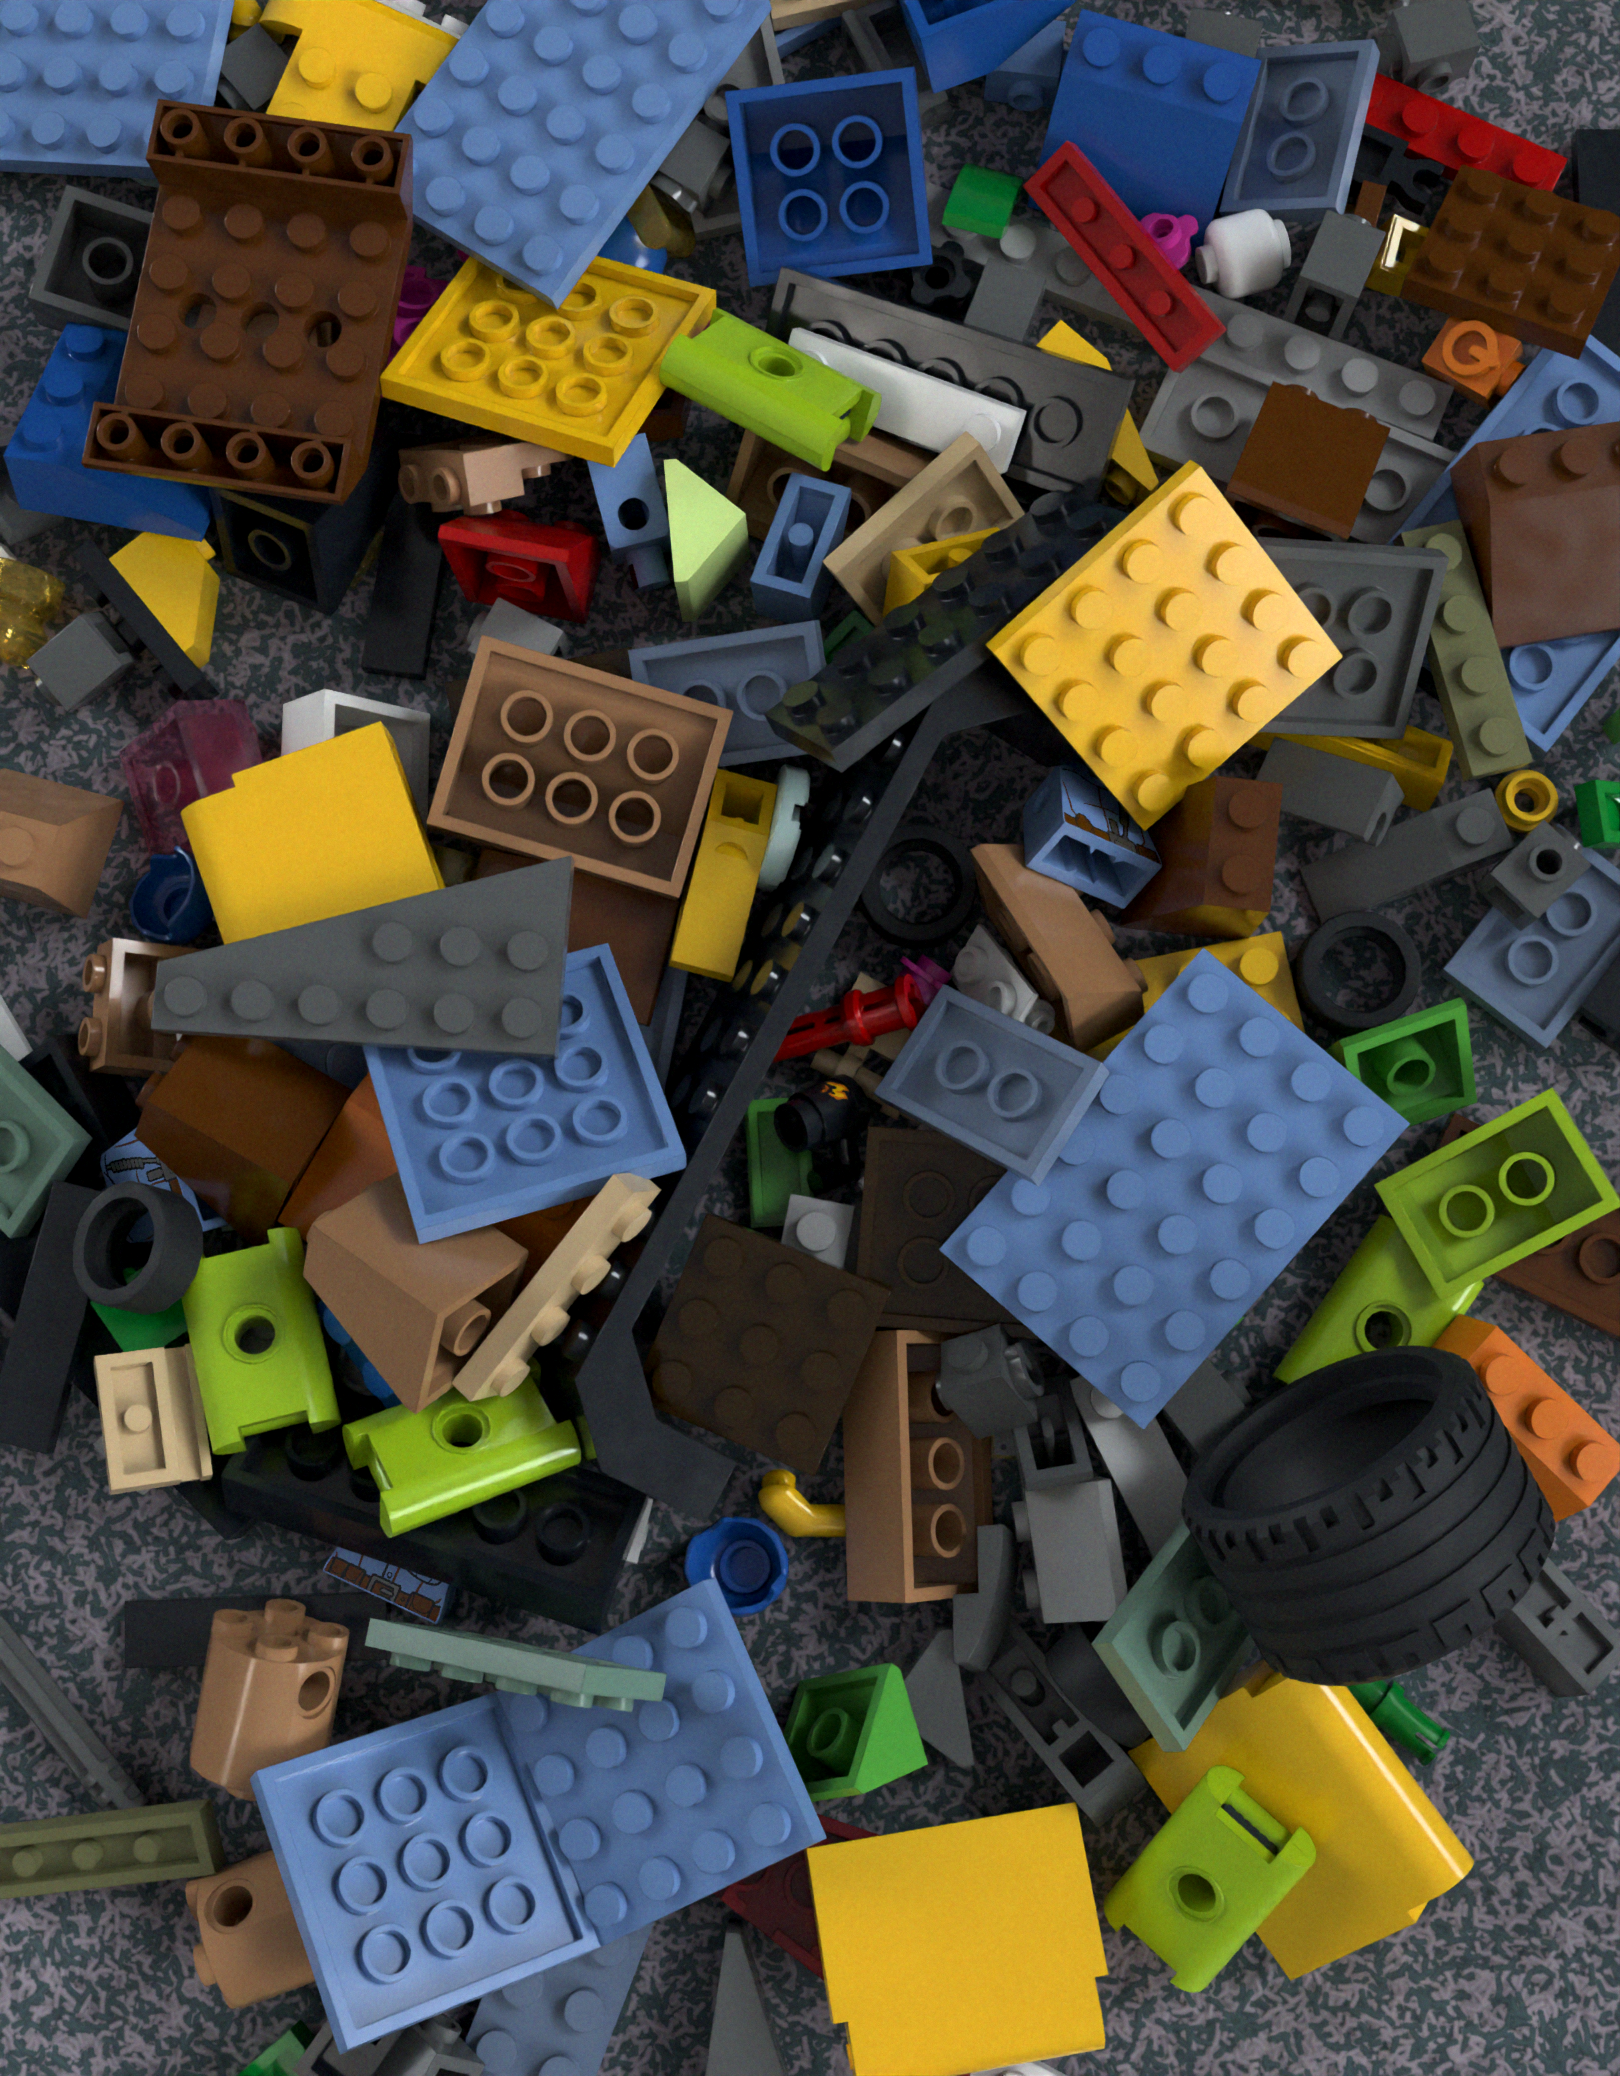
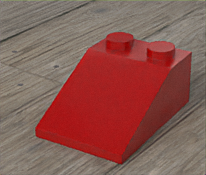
M502 509L493 514L464 515L440 525L437 538L467 601L493 606L496 599L500 597L531 614L587 624L602 558L597 535L591 534L588 528L575 522L563 520L554 522L553 526L530 522V519L524 514L509 509Z

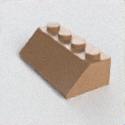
M925 1330L875 1331L842 1411L848 1601L914 1603L952 1599L953 1594L979 1593L977 1526L993 1525L990 1436L977 1440L954 1410H947L943 1406L935 1384L936 1374L941 1371V1343L966 1334Z

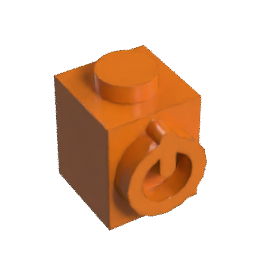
M1451 315L1421 360L1427 376L1453 386V391L1488 411H1491L1499 397H1503L1527 368L1526 365L1522 364L1525 354L1520 340L1494 331L1486 323L1477 320L1465 321Z

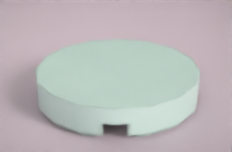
M784 764L781 767L774 781V784L778 785L769 838L756 888L769 892L777 890L780 882L783 883L801 833L799 829L800 822H798L800 808L794 805L804 806L805 803H808L810 776L807 770Z

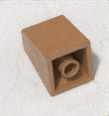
M0 769V896L87 919L125 802L120 799L10 769Z
M397 1171L381 1182L375 1181L369 1184L360 1195L334 1211H325L311 1224L307 1234L308 1247L303 1276L404 1406L414 1414H417L454 1387L452 1381L518 1298L529 1251L491 1224L419 1245Z

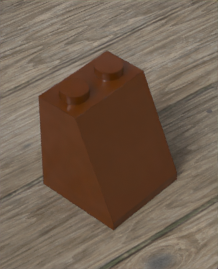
M1273 381L1224 493V498L1254 538L1271 537L1346 543L1391 428L1377 423L1375 417L1358 408L1342 409L1322 401L1316 393L1304 386L1297 384L1285 386Z
M1214 776L1188 785L1183 798L1147 829L1161 859L1162 867L1132 901L1122 909L1120 928L1227 941L1249 938L1270 913L1283 783Z
M182 1034L169 1060L174 1062V1065L166 1075L155 1071L147 1080L135 1101V1106L141 1108L143 1112L134 1136L247 1242L254 1246L263 1245L268 1237L267 1230L273 1229L277 1224L278 1218L353 1090L268 1040Z

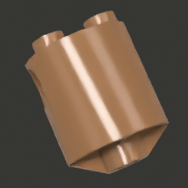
M271 1599L266 1602L265 1610L242 1611L237 1609H221L213 1615L189 1756L191 1767L203 1778L226 1787V1790L231 1795L240 1799L257 1801L250 1782L251 1776L256 1771L330 1746L350 1632L343 1625L322 1622L305 1616V1605L294 1600Z
M272 1848L222 1866L215 1875L201 1876L186 1883L187 1903L192 1916L199 1922L202 1943L195 1945L193 1949L197 1974L206 1987L218 1983L229 2008L242 2009L315 1982Z

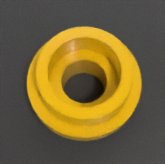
M1518 770L1510 773L1498 784L1493 795L1507 828L1520 833H1529L1543 820L1549 823L1554 818L1558 809V794L1553 783L1543 774L1533 770ZM1515 794H1528L1534 801L1533 811H1520L1514 802Z

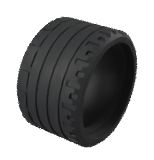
M1424 1346L1382 1348L1337 1361L1293 1381L1260 1401L1220 1433L1201 1455L1189 1476L1181 1507L1183 1521L1265 1661L1275 1672L1281 1673L1284 1677L1324 1686H1351L1392 1678L1436 1661L1475 1639L1505 1616L1528 1592L1547 1560L1555 1537L1553 1533L1556 1529L1553 1518L1554 1514L1535 1481L1523 1456L1519 1453L1512 1436L1503 1424L1497 1409L1487 1395L1482 1382L1471 1364L1455 1353Z

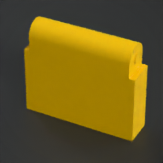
M381 721L231 774L235 787L197 800L186 806L180 814L224 945L446 888L395 741Z
M1265 1659L1260 1660L1234 1676L1185 1752H1163L1152 1734L1140 1746L1134 1749L1130 1748L1127 1751L1171 1815L1210 1768L1215 1765H1225L1245 1776L1238 1786L1290 1833L1294 1834L1301 1826L1309 1834L1316 1849L1317 1856L1314 1864L1255 1930L1290 1981L1415 1924L1428 1901L1454 1887L1469 1873L1474 1865V1859L1347 1686H1324L1289 1679L1282 1676L1281 1673L1275 1672Z
M1076 1802L804 1849L830 2020L833 2024L845 2022L848 2044H846L847 2057L853 2076H958L1105 2048L1104 2024L1095 1977L1108 1975V1969Z

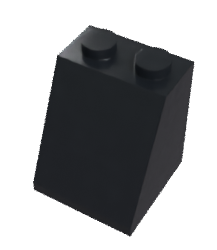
M375 424L367 469L343 506L208 486L227 573L331 617L346 594L399 488L398 473L401 465L398 453L400 449L398 433Z

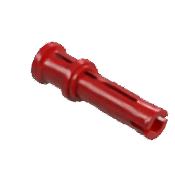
M909 974L901 975L896 978L894 985L867 993L854 989L848 991L845 996H842L838 1005L796 1016L771 1064L797 1056H804L808 1053L849 1041L853 1045L867 1047L873 1045L878 1036L906 1028L913 1032L926 1012L924 1000L916 981Z

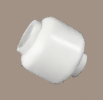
M1251 209L1213 220L1205 230L1204 246L1197 247L1195 250L1196 267L1202 283H1212L1219 295L1228 299L1240 298L1275 287L1282 278L1283 269L1288 268L1291 264L1290 241L1284 223L1280 219L1273 220L1262 209Z

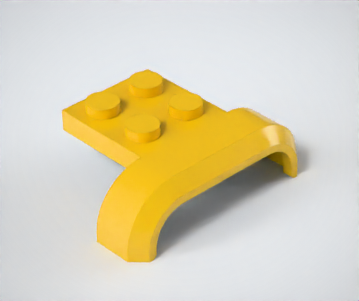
M268 0L258 22L261 27L278 44H282L286 34L298 36L299 40L266 114L393 132L411 108L418 90H424L459 39L374 0Z

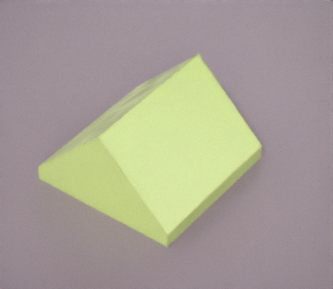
M667 459L664 460L674 583L682 621L690 622L695 621L751 557L746 513L679 460Z

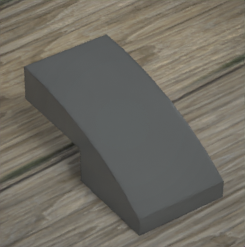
M1003 1524L977 1526L979 1593L953 1594L954 1663L970 1672L986 1671L998 1649L1012 1610L1017 1586L1020 1542H1016L1015 1533Z

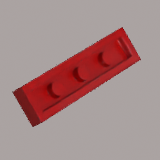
M1376 72L1365 123L1408 141L1409 144L1404 154L1405 157L1414 160L1431 159L1445 165L1441 176L1451 181H1454L1463 164L1478 170L1491 171L1499 177L1537 190L1553 191L1568 158Z
M1067 140L1023 185L1173 372L1182 373L1227 330L1075 143Z

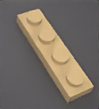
M631 1173L612 1175L452 1381V1384L470 1402L496 1395L505 1397L524 1381L530 1371V1367L526 1362L539 1346L549 1344L564 1330L570 1320V1316L566 1311L580 1293L583 1295L590 1292L604 1279L611 1266L607 1259L621 1241L627 1242L635 1237L649 1221L651 1211L648 1209V1206L661 1191L650 1179H645Z

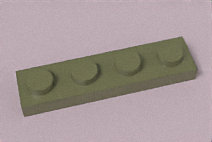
M1457 519L1400 533L1393 540L1394 546L1440 549L1449 557L1425 652L1463 781L1467 782L1503 773L1530 764L1533 760L1461 520Z
M211 1798L0 1824V1900L215 1875L226 1863Z

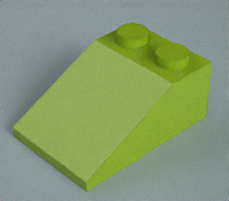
M1554 1088L1548 1089L1374 1185L1440 1301L1449 1298L1620 1207L1619 1195Z

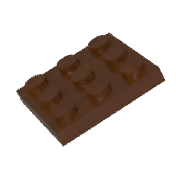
M1462 164L1405 277L1399 297L1465 321L1477 320L1486 323L1494 331L1579 360L1620 266V217L1607 210H1597L1561 198L1547 190H1537L1499 177L1491 171L1478 170Z

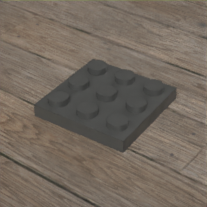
M1255 537L1343 656L1258 732L1403 739L1449 557L1440 549Z

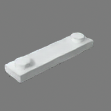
M800 327L792 329L788 345L881 394V407L873 424L874 427L941 452L967 431L981 444L999 474L1007 472L1025 419L1026 410Z
M1080 1375L1070 1380L1078 1414L1153 1560L1183 1519L1181 1515L1182 1498L1188 1480L1155 1417L1143 1430L1087 1379Z

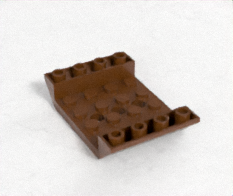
M158 99L145 159L159 182V189L114 404L94 401L81 463L88 469L343 506L368 466L382 393L379 377L387 367L413 232L412 136L405 133ZM202 304H208L216 308V316L208 326L201 329H192L185 326V319L192 308ZM270 313L279 318L278 326L271 335L264 338H254L247 334L248 325L255 316ZM324 322H333L342 328L339 339L330 346L317 347L309 343L310 334L317 325Z

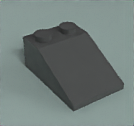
M66 184L28 295V300L39 325L63 332L67 322H74L129 332L153 213ZM198 305L188 312L185 326L195 329L202 305Z

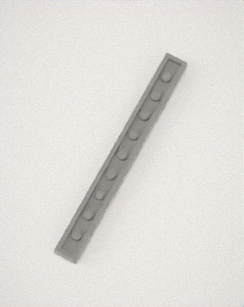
M926 181L932 249L940 248L946 241L959 243L964 249L962 267L981 275L988 258H992L1047 277L1043 299L1145 338L1061 233L1015 215H1011L1008 231L1002 239L941 224L943 214L952 191ZM1191 284L1227 329L1208 348L1290 383L1304 386L1316 394L1347 407L1364 410L1380 421L1430 442L1433 441L1453 393V386Z

